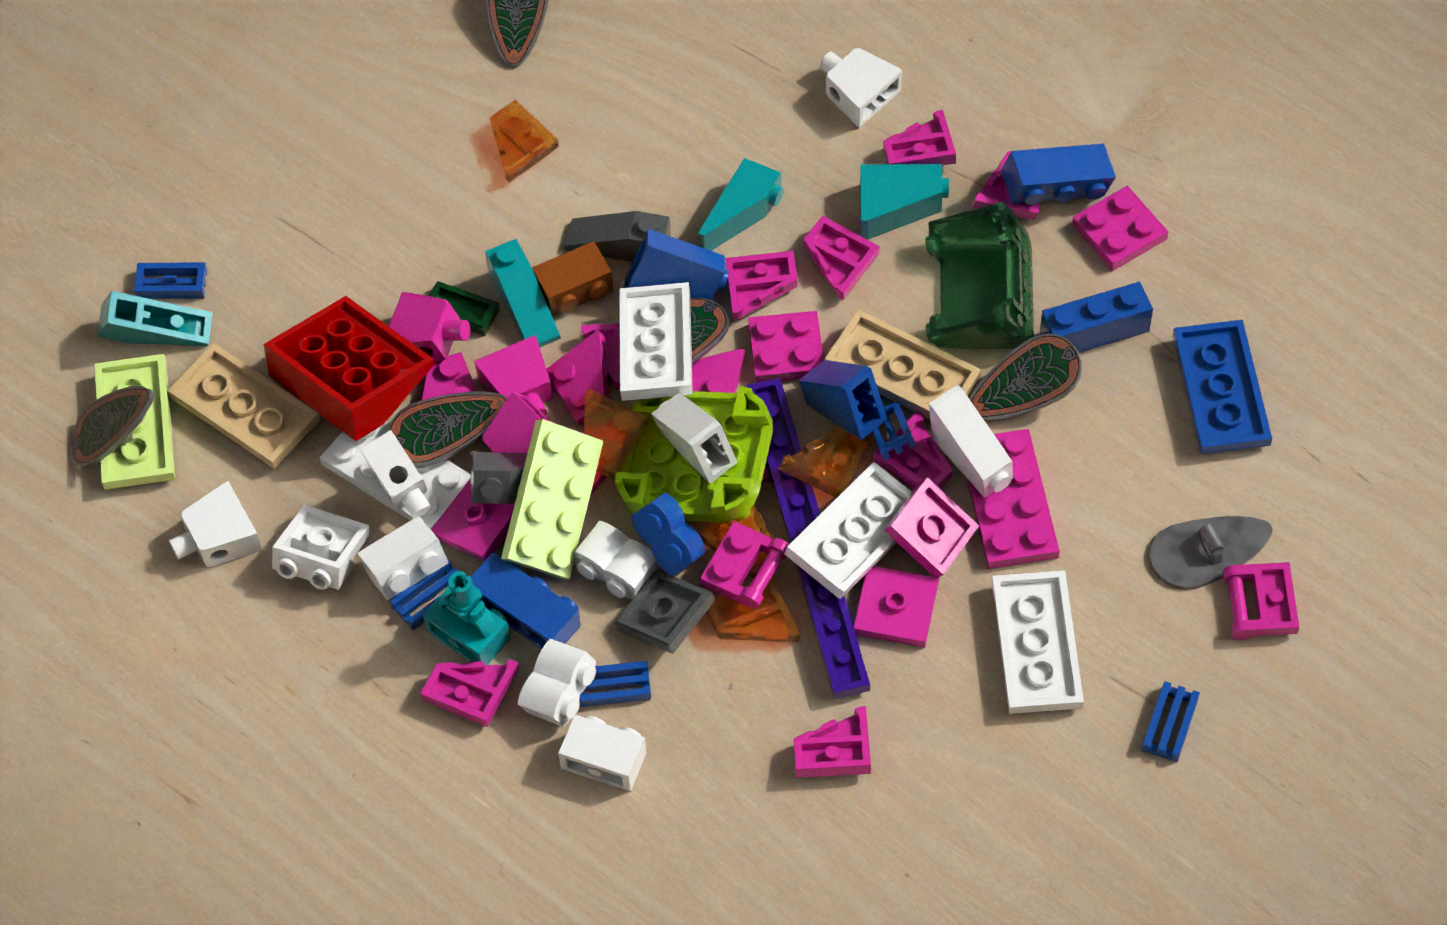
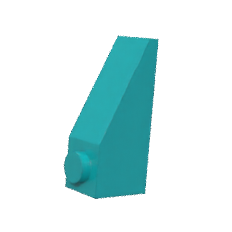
M744 158L699 230L698 246L712 251L765 218L771 207L777 206L782 199L784 188L781 187V172Z
M514 239L486 250L488 274L522 339L524 340L535 335L539 347L561 339L531 265L518 240Z
M111 291L101 304L97 337L133 344L208 346L213 312Z

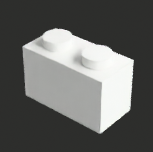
M420 516L358 552L368 577L386 600L391 599L449 563L439 539Z
M574 715L558 755L561 769L631 792L647 752L645 737L641 736L637 731L627 727L618 729L606 725L603 720L594 716L584 718Z

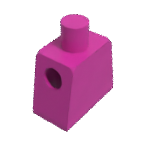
M409 292L401 293L389 325L390 328L431 356L434 362L443 361L448 357L453 341H467L470 336L469 322L467 320H460V317L448 301Z
M535 335L474 361L477 379L486 392L501 394L508 398L514 391L528 397L545 416L547 415V410L543 403L550 401L552 398L551 383Z
M513 391L483 434L482 440L493 452L528 453L535 421L540 419L549 420L528 397Z

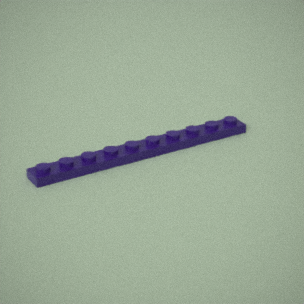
M776 378L748 384L746 387L751 388L753 393L764 401L773 420V433L766 463L788 540L791 543L820 515V511L781 379ZM796 564L834 699L870 691V681L845 596L839 599Z

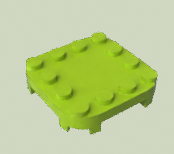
M739 386L737 393L693 391V395H684L721 424L738 462L709 484L660 433L652 417V413L663 402L670 400L672 397L644 399L641 403L636 400L631 410L634 423L622 471L615 473V484L629 513L633 515L663 493H667L681 507L685 521L719 523L746 519L750 515V508L754 505L759 495L773 433V420L764 401L755 395L751 388Z

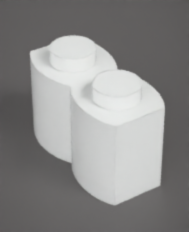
M599 521L574 552L575 565L579 573L587 579L594 580L595 578L605 582L608 590L619 598H624L625 596L633 600L654 572L659 569V564L651 549L638 541L629 539L620 530L603 521Z
M549 639L537 658L534 672L528 677L521 690L518 705L528 714L564 727L577 714L580 694L586 686L592 683L595 677L596 660L586 651Z

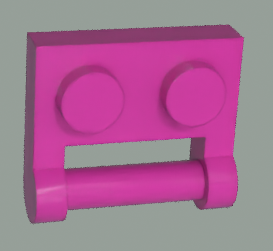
M734 521L700 577V585L745 606L757 609L764 598L762 593L781 560L787 559L784 553L789 543L780 538L768 537ZM761 551L767 553L768 556L749 587H742L743 581Z
M1290 562L1231 565L1223 569L1224 582L1229 586L1234 621L1231 624L1233 639L1246 640L1253 636L1298 634L1299 620ZM1244 581H1253L1258 613L1257 620H1248L1243 588Z

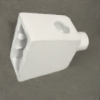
M861 48L854 49L844 59L833 52H828L820 63V68L827 72V96L859 128L895 97L902 88V70Z
M391 430L360 449L368 467L397 510L406 507L413 519L424 515L430 510L431 506L423 495L428 491L424 480Z
M229 481L223 483L183 510L180 515L187 532L169 540L178 560L197 551L206 567H213L262 551L257 532Z

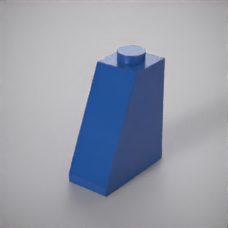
M647 229L622 288L689 282L690 298L712 300L717 289L722 290L724 288L729 271L725 270L724 255Z
M823 360L799 379L806 404L860 440L887 420L872 369L868 366Z

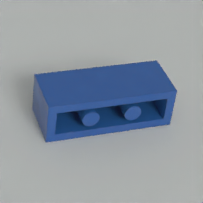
M1104 143L1011 151L1001 168L1012 204L1026 203L1034 205L1042 201L1057 200L1058 202H1066L1076 198L1098 199L1105 196L1116 178Z
M1139 281L1042 310L1040 334L1060 335L1068 339L1080 353L1149 332L1153 307Z
M494 552L471 576L473 585L480 589L482 593V598L479 601L482 600L487 609L491 610L494 608L501 612L508 620L509 628L540 649L544 647L549 639L566 644L581 627L579 608L572 599L565 595L559 597L550 590L549 586L537 576L531 578L522 572L518 564L503 560Z

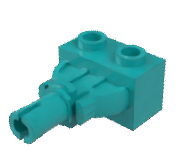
M463 571L454 572L448 580L449 586L423 614L426 630L469 662L484 661V664L488 665L511 639L508 620L498 610L494 608L489 610L485 607V603L482 600L479 601L482 598V593L480 589L473 585L472 578L469 575L466 576V573Z

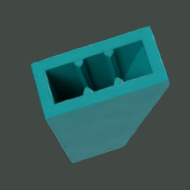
M860 164L861 237L868 240L942 212V198H949V178H942V164Z

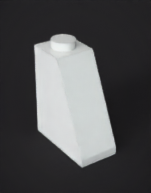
M957 384L930 402L929 410L933 441L984 498L994 491L1000 492L1005 489L1011 482V479H1013L1012 460L963 389Z
M680 392L670 400L663 402L652 413L660 433L709 484L738 463L721 424Z

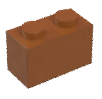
M594 241L532 267L552 317L560 313H568L583 303L601 299L607 293L614 291L612 271Z

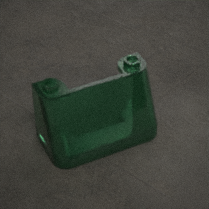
M1003 201L929 221V236L925 238V244L929 255L934 256L940 263L941 313L931 315L929 323L926 324V334L929 341L938 348L1015 349L1029 338L1034 337L1032 246L1027 230L1008 205Z

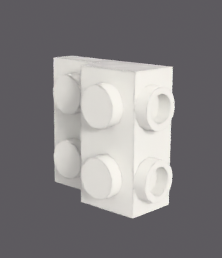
M303 505L273 546L272 569L277 570L278 574L286 579H292L296 576L309 580L317 589L324 590L331 587L339 590L354 568L355 555L369 537V525Z

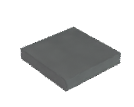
M656 570L614 624L618 631L674 654L714 603L715 598L712 592Z

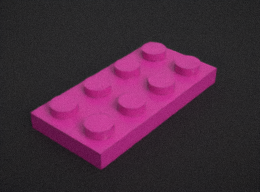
M1029 429L994 434L1012 460L1013 479L1002 491H994L984 498L966 478L976 522L979 525L978 530L987 568L994 569L1059 558L1060 550Z

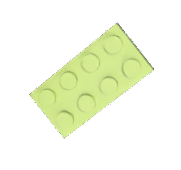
M158 354L95 363L97 399L129 386H143L154 392V399L150 408L138 426L133 430V440L130 443H121L101 461V477L104 489L175 480L165 355Z
M544 419L535 421L501 559L560 579H570L575 560L574 552L578 547L603 445L602 440Z

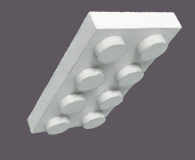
M689 282L620 288V393L622 401L672 397L679 392L682 395H693Z
M385 422L384 425L358 441H354L342 432L320 456L321 464L409 521L413 520L406 507L399 510L396 509L368 467L360 450L388 432L390 423ZM447 459L434 465L416 467L428 490L423 495L431 506L430 510L420 517L430 529H432L471 478V474Z
M873 462L787 546L784 554L836 597L841 599L897 543L884 530L912 492Z
M1065 570L992 576V589L1008 713L1083 708L1084 699Z

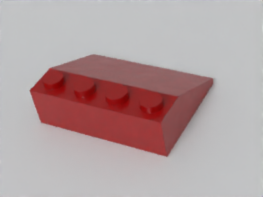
M347 296L342 297L263 344L269 376L354 441H358L384 425L435 365L434 359Z

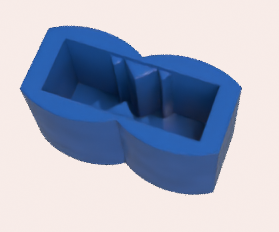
M663 493L631 515L636 532L646 543L652 546L653 555L657 563L669 575H675L705 553V546L700 535L692 526L685 523L681 507L669 494Z

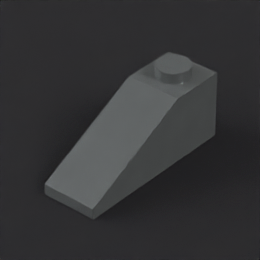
M640 211L572 218L564 243V250L572 251L594 241L603 257L633 262L647 229L671 236L669 216Z
M472 452L470 483L472 503H515L527 453Z

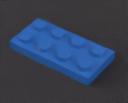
M1243 319L1174 328L1172 336L1200 454L1271 446L1272 435Z

